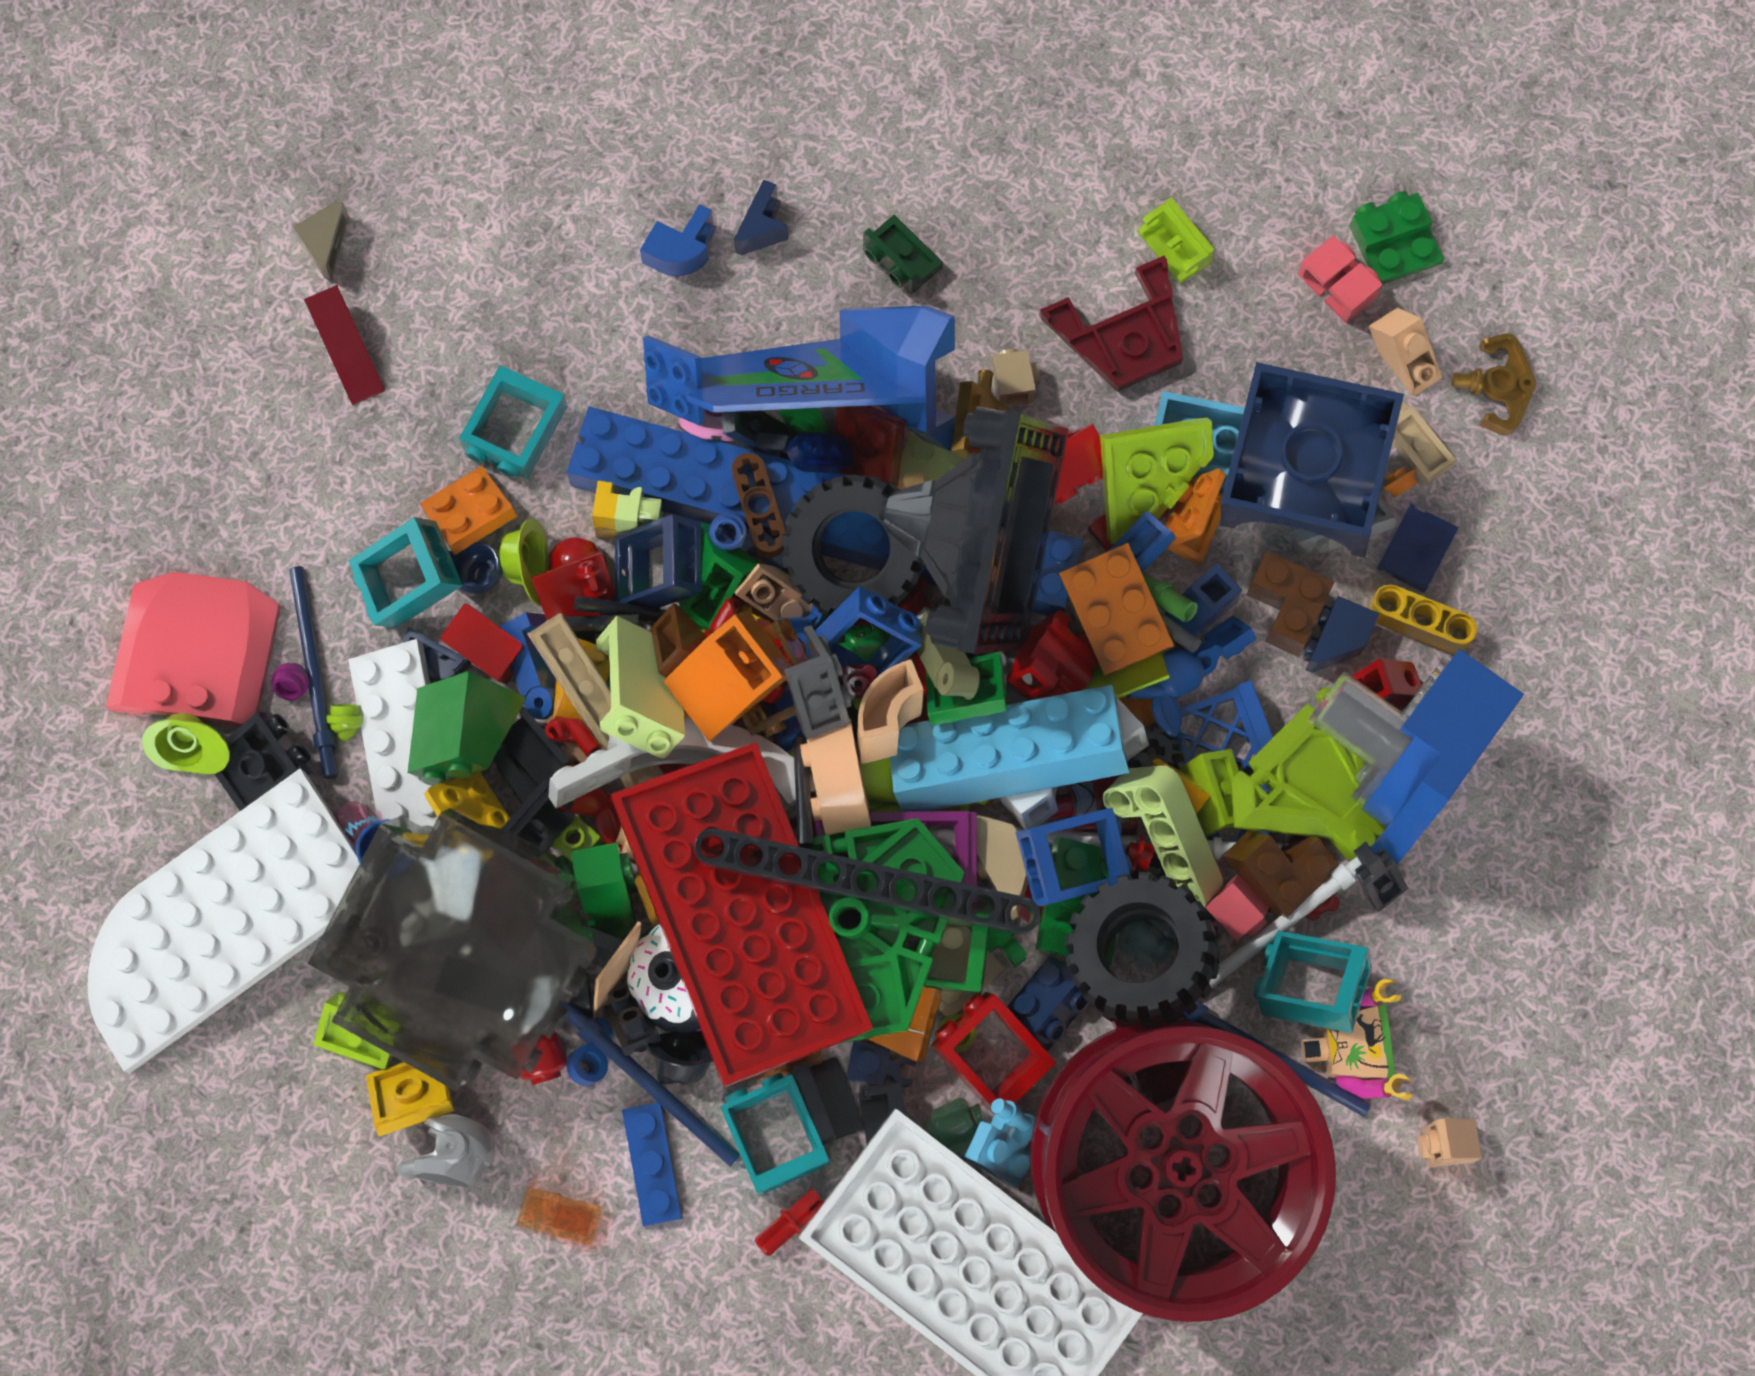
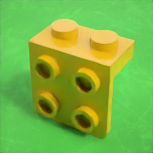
M480 772L471 774L469 778H457L430 786L424 793L426 800L462 853L479 850L486 861L500 854V852L494 849L497 835L510 817Z

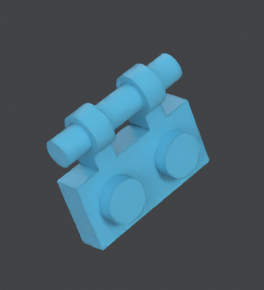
M998 1098L991 1105V1110L995 1113L991 1124L983 1121L980 1122L965 1158L1001 1182L1018 1189L1030 1165V1150L1026 1146L1029 1140H1031L1035 1117L1031 1114H1023L1022 1109L1014 1102ZM1013 1127L1010 1136H1008L1007 1134L1010 1128Z

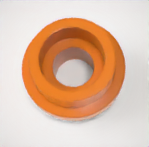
M1405 466L1400 467L1385 477L1388 484L1383 489L1385 492L1390 491L1393 498L1419 483L1415 477L1417 471L1415 468L1407 471Z

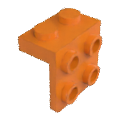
M1220 469L1192 478L1188 482V489L1179 498L1173 513L1168 516L1164 523V526L1172 531L1176 537L1166 549L1195 565L1203 563L1221 518L1222 495L1219 494L1226 473Z

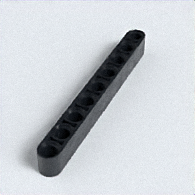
M709 828L704 830L697 836L695 841L694 853L697 860L702 865L710 868L837 896L852 897L860 901L1010 934L1021 935L1029 932L1038 925L1040 920L1038 905L1032 899L1024 896L720 829ZM705 839H718L723 845V853L716 858L706 857L701 851V844ZM748 846L757 848L761 852L762 861L754 867L744 865L740 860V851ZM785 855L795 856L800 862V871L794 875L782 873L778 866L779 859ZM824 863L834 865L839 872L838 880L832 884L823 883L817 875V869L820 865ZM870 872L875 876L877 887L874 891L863 892L857 887L856 877L859 873ZM907 880L914 885L915 896L912 900L903 901L896 896L895 885L898 881ZM937 889H946L952 894L953 905L950 909H940L935 905L933 895ZM983 897L990 902L992 911L987 918H980L973 912L972 903L975 898ZM1016 905L1025 907L1029 912L1030 920L1025 927L1016 925L1011 919V910Z

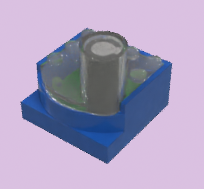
M1461 649L1457 651L1451 661L1445 657L1442 658L1404 712L1397 709L1344 671L1308 721L1366 762L1354 779L1360 785L1351 798L1363 806L1361 809L1363 812L1386 827L1371 847L1375 853L1383 849L1392 857L1396 865L1399 864L1450 800L1521 700L1524 693Z

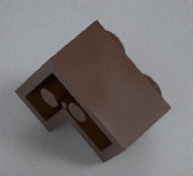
M1266 551L1246 594L1280 610L1265 642L1299 657L1335 581Z
M1248 830L1223 854L1235 872L1269 907L1268 912L1286 918L1331 876L1330 872L1339 866L1322 841L1313 836L1294 835L1286 844L1279 848L1270 835Z

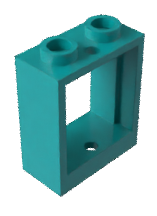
M499 365L459 437L462 448L465 451L464 454L476 463L484 464L485 461L497 465V470L511 479H516L519 475L528 480L568 407L565 394ZM502 392L545 411L520 456L478 438Z
M413 517L348 560L354 573L353 580L364 598L367 615L375 626L398 627L463 586L439 526L433 520ZM411 544L426 582L391 604L377 566Z
M1278 930L1274 944H1268L1265 951L1264 965L1266 968L1263 977H1257L1253 995L1254 999L1258 1000L1261 1014L1263 1016L1352 1033L1372 969L1368 947ZM1289 960L1345 970L1335 1005L1330 1006L1278 995Z
M782 1073L774 1074L762 1080V1087L748 1093L745 1088L726 1096L725 1100L727 1103L720 1106L758 1197L830 1165V1160L792 1074L786 1077ZM788 1092L813 1151L759 1174L735 1115Z

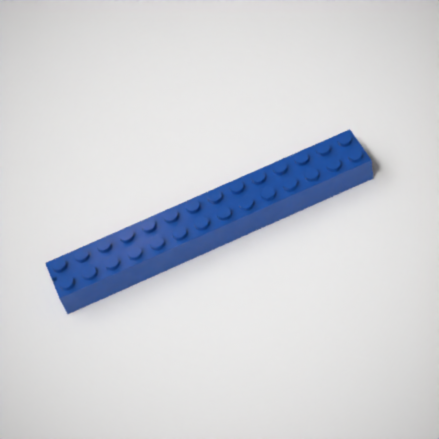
M590 406L579 433L581 443L576 442L566 472L571 487L596 493L598 481L612 482L614 494L628 496L634 488L642 487L643 497L662 499L661 511L711 524L718 515L724 513H739L744 516L732 477V464L739 455L753 453L758 455L765 464L785 531L787 517L789 513L793 512L797 501L803 495H806L813 487L820 483L846 476L720 441L701 439L690 433ZM745 465L741 474L747 476L750 488L756 487L754 471L756 470H752L750 465ZM755 497L749 502L748 508L753 513L762 514L769 509L770 503L764 497ZM851 511L836 516L828 523L821 536L820 551L821 555L881 571L889 557L890 542L886 530L877 519L863 512ZM768 522L762 524L763 529H764L774 540H775V538L779 537V536L773 537V536L771 535V532H770V529H769V523H768ZM729 524L730 529L735 531V526ZM746 527V534H748L749 530L748 527ZM1049 531L1033 610L1034 613L1048 616L1058 610L1065 611L1069 595L1059 573L1078 565L1084 540ZM925 565L921 575L925 576L927 584L937 586Z

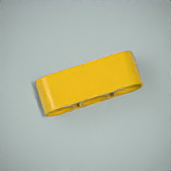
M1396 585L1382 586L1377 590L1369 603L1368 609L1380 613L1376 624L1447 653L1456 654L1459 649L1465 651L1477 635V624L1470 615ZM1387 600L1391 602L1396 611H1385L1381 608L1379 601ZM1422 614L1426 616L1430 625H1420L1416 622L1414 615ZM1449 628L1461 630L1465 639L1458 640L1452 637Z

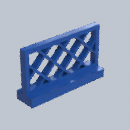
M1251 680L1238 684L1237 688L1180 708L1182 717L1192 714L1205 721L1196 738L1181 732V729L1177 736H1175V738H1181L1182 745L1179 749L1185 753V764L1192 760L1198 746L1215 752L1226 750L1233 734L1247 739L1251 748L1245 760L1234 756L1236 763L1242 765L1240 770L1245 772L1246 768L1253 770L1248 763L1252 755L1254 754L1255 756L1273 738ZM1231 700L1234 701L1238 712L1232 726L1213 718L1217 706ZM1210 708L1208 715L1200 712ZM1240 719L1245 732L1236 728ZM1209 723L1229 731L1221 749L1201 741ZM1185 740L1194 743L1190 752L1188 751ZM1265 784L1261 787L1264 791L1267 789L1268 793L1270 792V789ZM1241 829L1238 837L1224 842H1237L1245 834L1246 829ZM1256 831L1266 835L1275 834L1274 832ZM1219 832L1211 835L1212 838L1220 837Z

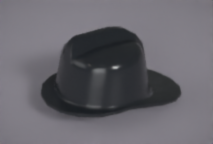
M702 1032L692 1034L663 1033L659 1034L660 1042L656 1044L648 1043V1050L656 1058L658 1081L663 1085L696 1083L705 1076L710 1063L713 1062Z

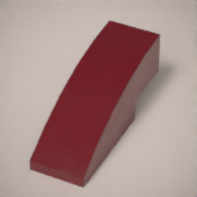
M338 285L305 298L304 301L351 404H357L385 392Z

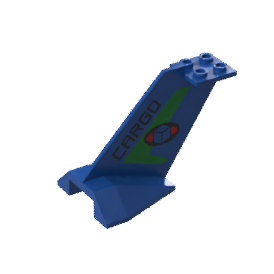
M929 306L844 308L839 311L840 339L700 358L696 354L648 335L643 338L648 404L699 426L705 423L704 409L711 412L878 405L923 441L951 452L955 416L936 409L935 360L955 350V316Z

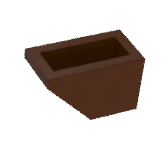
M675 603L651 627L658 673L667 678L707 638L683 609Z

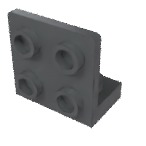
M811 625L805 627L804 631L812 659L784 669L801 729L806 739L850 724L846 708L852 707L848 692L844 685L840 686L838 677L843 675L839 660L835 653L831 655L825 636L818 637Z

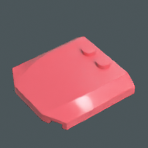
M171 572L135 583L132 589L106 708L111 711L140 715L152 713L171 716L178 713H188L203 721H211L221 726L239 728L256 712H259L281 606L248 582Z

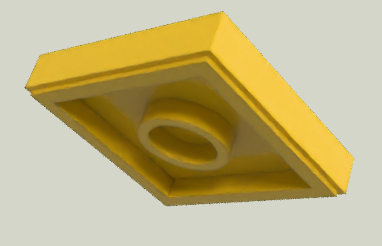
M440 1050L388 1067L386 1070L382 1069L366 1075L374 1128L378 1137L424 1122L428 1118L439 1117L454 1111L446 1066Z

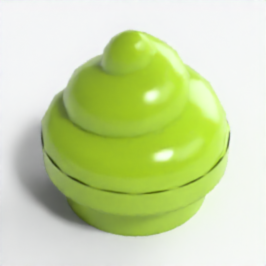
M330 705L327 723L330 724V728L338 733V737L344 742H348L363 723L364 715H360L361 705Z

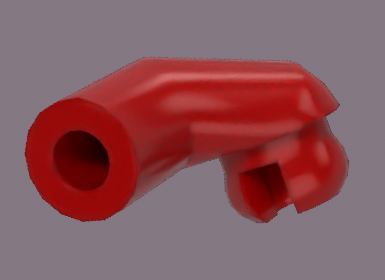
M558 717L549 721L545 727V733L550 740L576 743L586 757H589L602 747L581 719Z

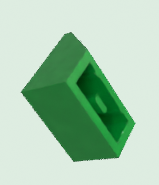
M703 523L701 525L702 593L678 601L679 606L694 622L705 630L710 629L709 626L726 599L737 596L735 594L737 588L756 565L762 563L740 547L734 550H724L716 546L710 537V525Z

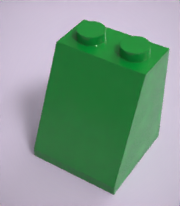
M469 671L419 687L417 689L407 773L422 778V782L427 785L434 786L456 778H469L472 773L488 769L524 705L525 696Z

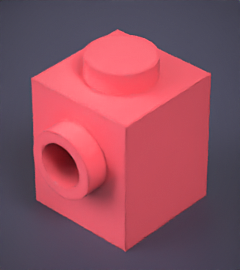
M1238 874L1224 885L1205 907L1236 941L1245 934L1251 938L1267 923L1263 918L1266 916L1269 907Z

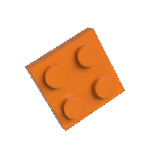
M483 466L478 467L419 503L429 520L437 522L444 541L454 555L518 517L509 501Z

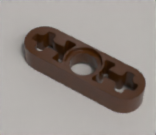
M753 453L741 454L732 464V477L754 549L763 557L773 558L784 551V546H781L782 534H785L784 525L763 460ZM750 465L752 470H756L754 471L756 487H749L747 476L741 474L743 473V466ZM755 497H764L769 501L770 506L766 512L756 514L748 508L749 502ZM767 522L769 523L771 535L773 537L779 536L775 538V545L768 546L766 541H762L764 539L762 524Z

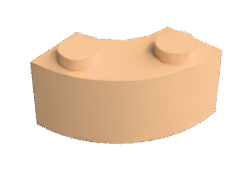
M911 659L894 665L880 674L870 684L862 698L857 728V753L860 764L896 756L899 730L908 721L921 716L924 689Z
M849 719L850 724L807 739L806 744L800 745L804 767L811 766L817 794V797L811 798L814 820H822L826 835L871 827L868 800L851 719Z

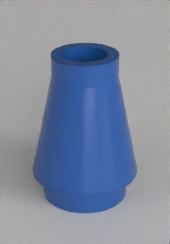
M739 513L718 515L710 525V537L713 543L724 550H734L740 547L746 538L747 523L745 517ZM729 524L734 525L736 530H731Z

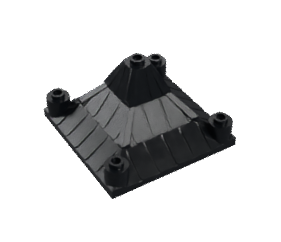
M978 406L974 413L967 414L963 430L964 437H969L970 446L981 448L978 454L972 453L937 480H930L895 491L890 494L888 499H883L879 519L884 521V528L914 555L923 560L943 596L950 599L951 607L939 605L935 612L930 611L928 614L925 633L930 635L932 644L955 648L959 651L973 654L1018 651L1021 649L1027 639L1026 636L1031 625L1068 437V428L1020 413Z

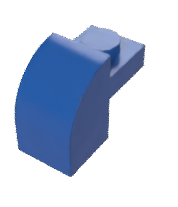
M699 204L683 232L657 221L640 248L642 264L670 276H685L702 268L709 260L707 245L711 241L716 226L713 225L712 210Z

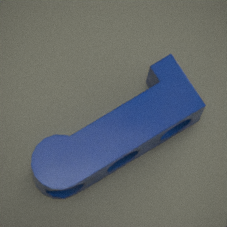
M525 612L499 627L524 644L523 650L511 665V669L519 693L525 696L524 705L527 711L535 719L547 720L554 713L556 678L527 635L545 623L547 619L545 614Z

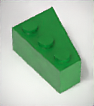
M617 842L570 851L579 898L584 914L588 913L589 915L588 926L624 941L637 923L631 893L638 892L635 884V871L629 860L628 852L621 854Z

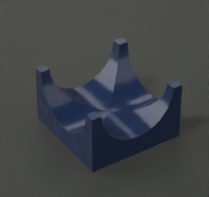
M1256 362L1221 500V526L1236 528L1237 525L1247 522L1287 525L1333 539L1344 545L1351 555L1365 558L1404 394Z

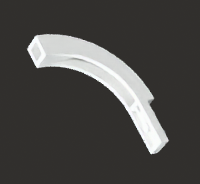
M684 717L685 736L665 759H660L609 735L607 751L603 749L592 753L586 761L574 767L565 766L550 778L548 797L555 808H558L638 769L660 764H696L757 742L787 818L790 819L796 816L794 758L764 737L734 725H730L709 742L692 719ZM810 774L811 798H815L817 794L814 779Z

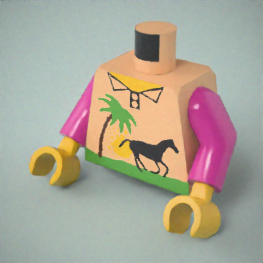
M1382 979L1375 988L1365 989L1352 1033L1321 1027L1322 1038L1302 1039L1301 1054L1303 1062L1325 1061L1327 1078L1335 1079L1340 1088L1362 1099L1389 1098L1393 1095L1401 1100H1410L1413 1095L1407 1092L1400 1093L1399 1086L1405 1081L1413 1082V1079L1406 1075L1395 1073L1387 1006L1380 1005L1381 1001L1394 1003L1401 999V995L1397 994L1388 997L1386 994V987L1397 981L1394 979Z

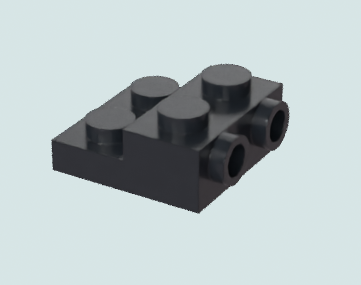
M256 712L225 740L230 750V759L224 770L214 775L239 811L246 808L297 770L302 769L308 776L313 772L308 765V762L311 760L310 754L299 743L294 744L287 735L290 731V726L279 714L273 715V713Z

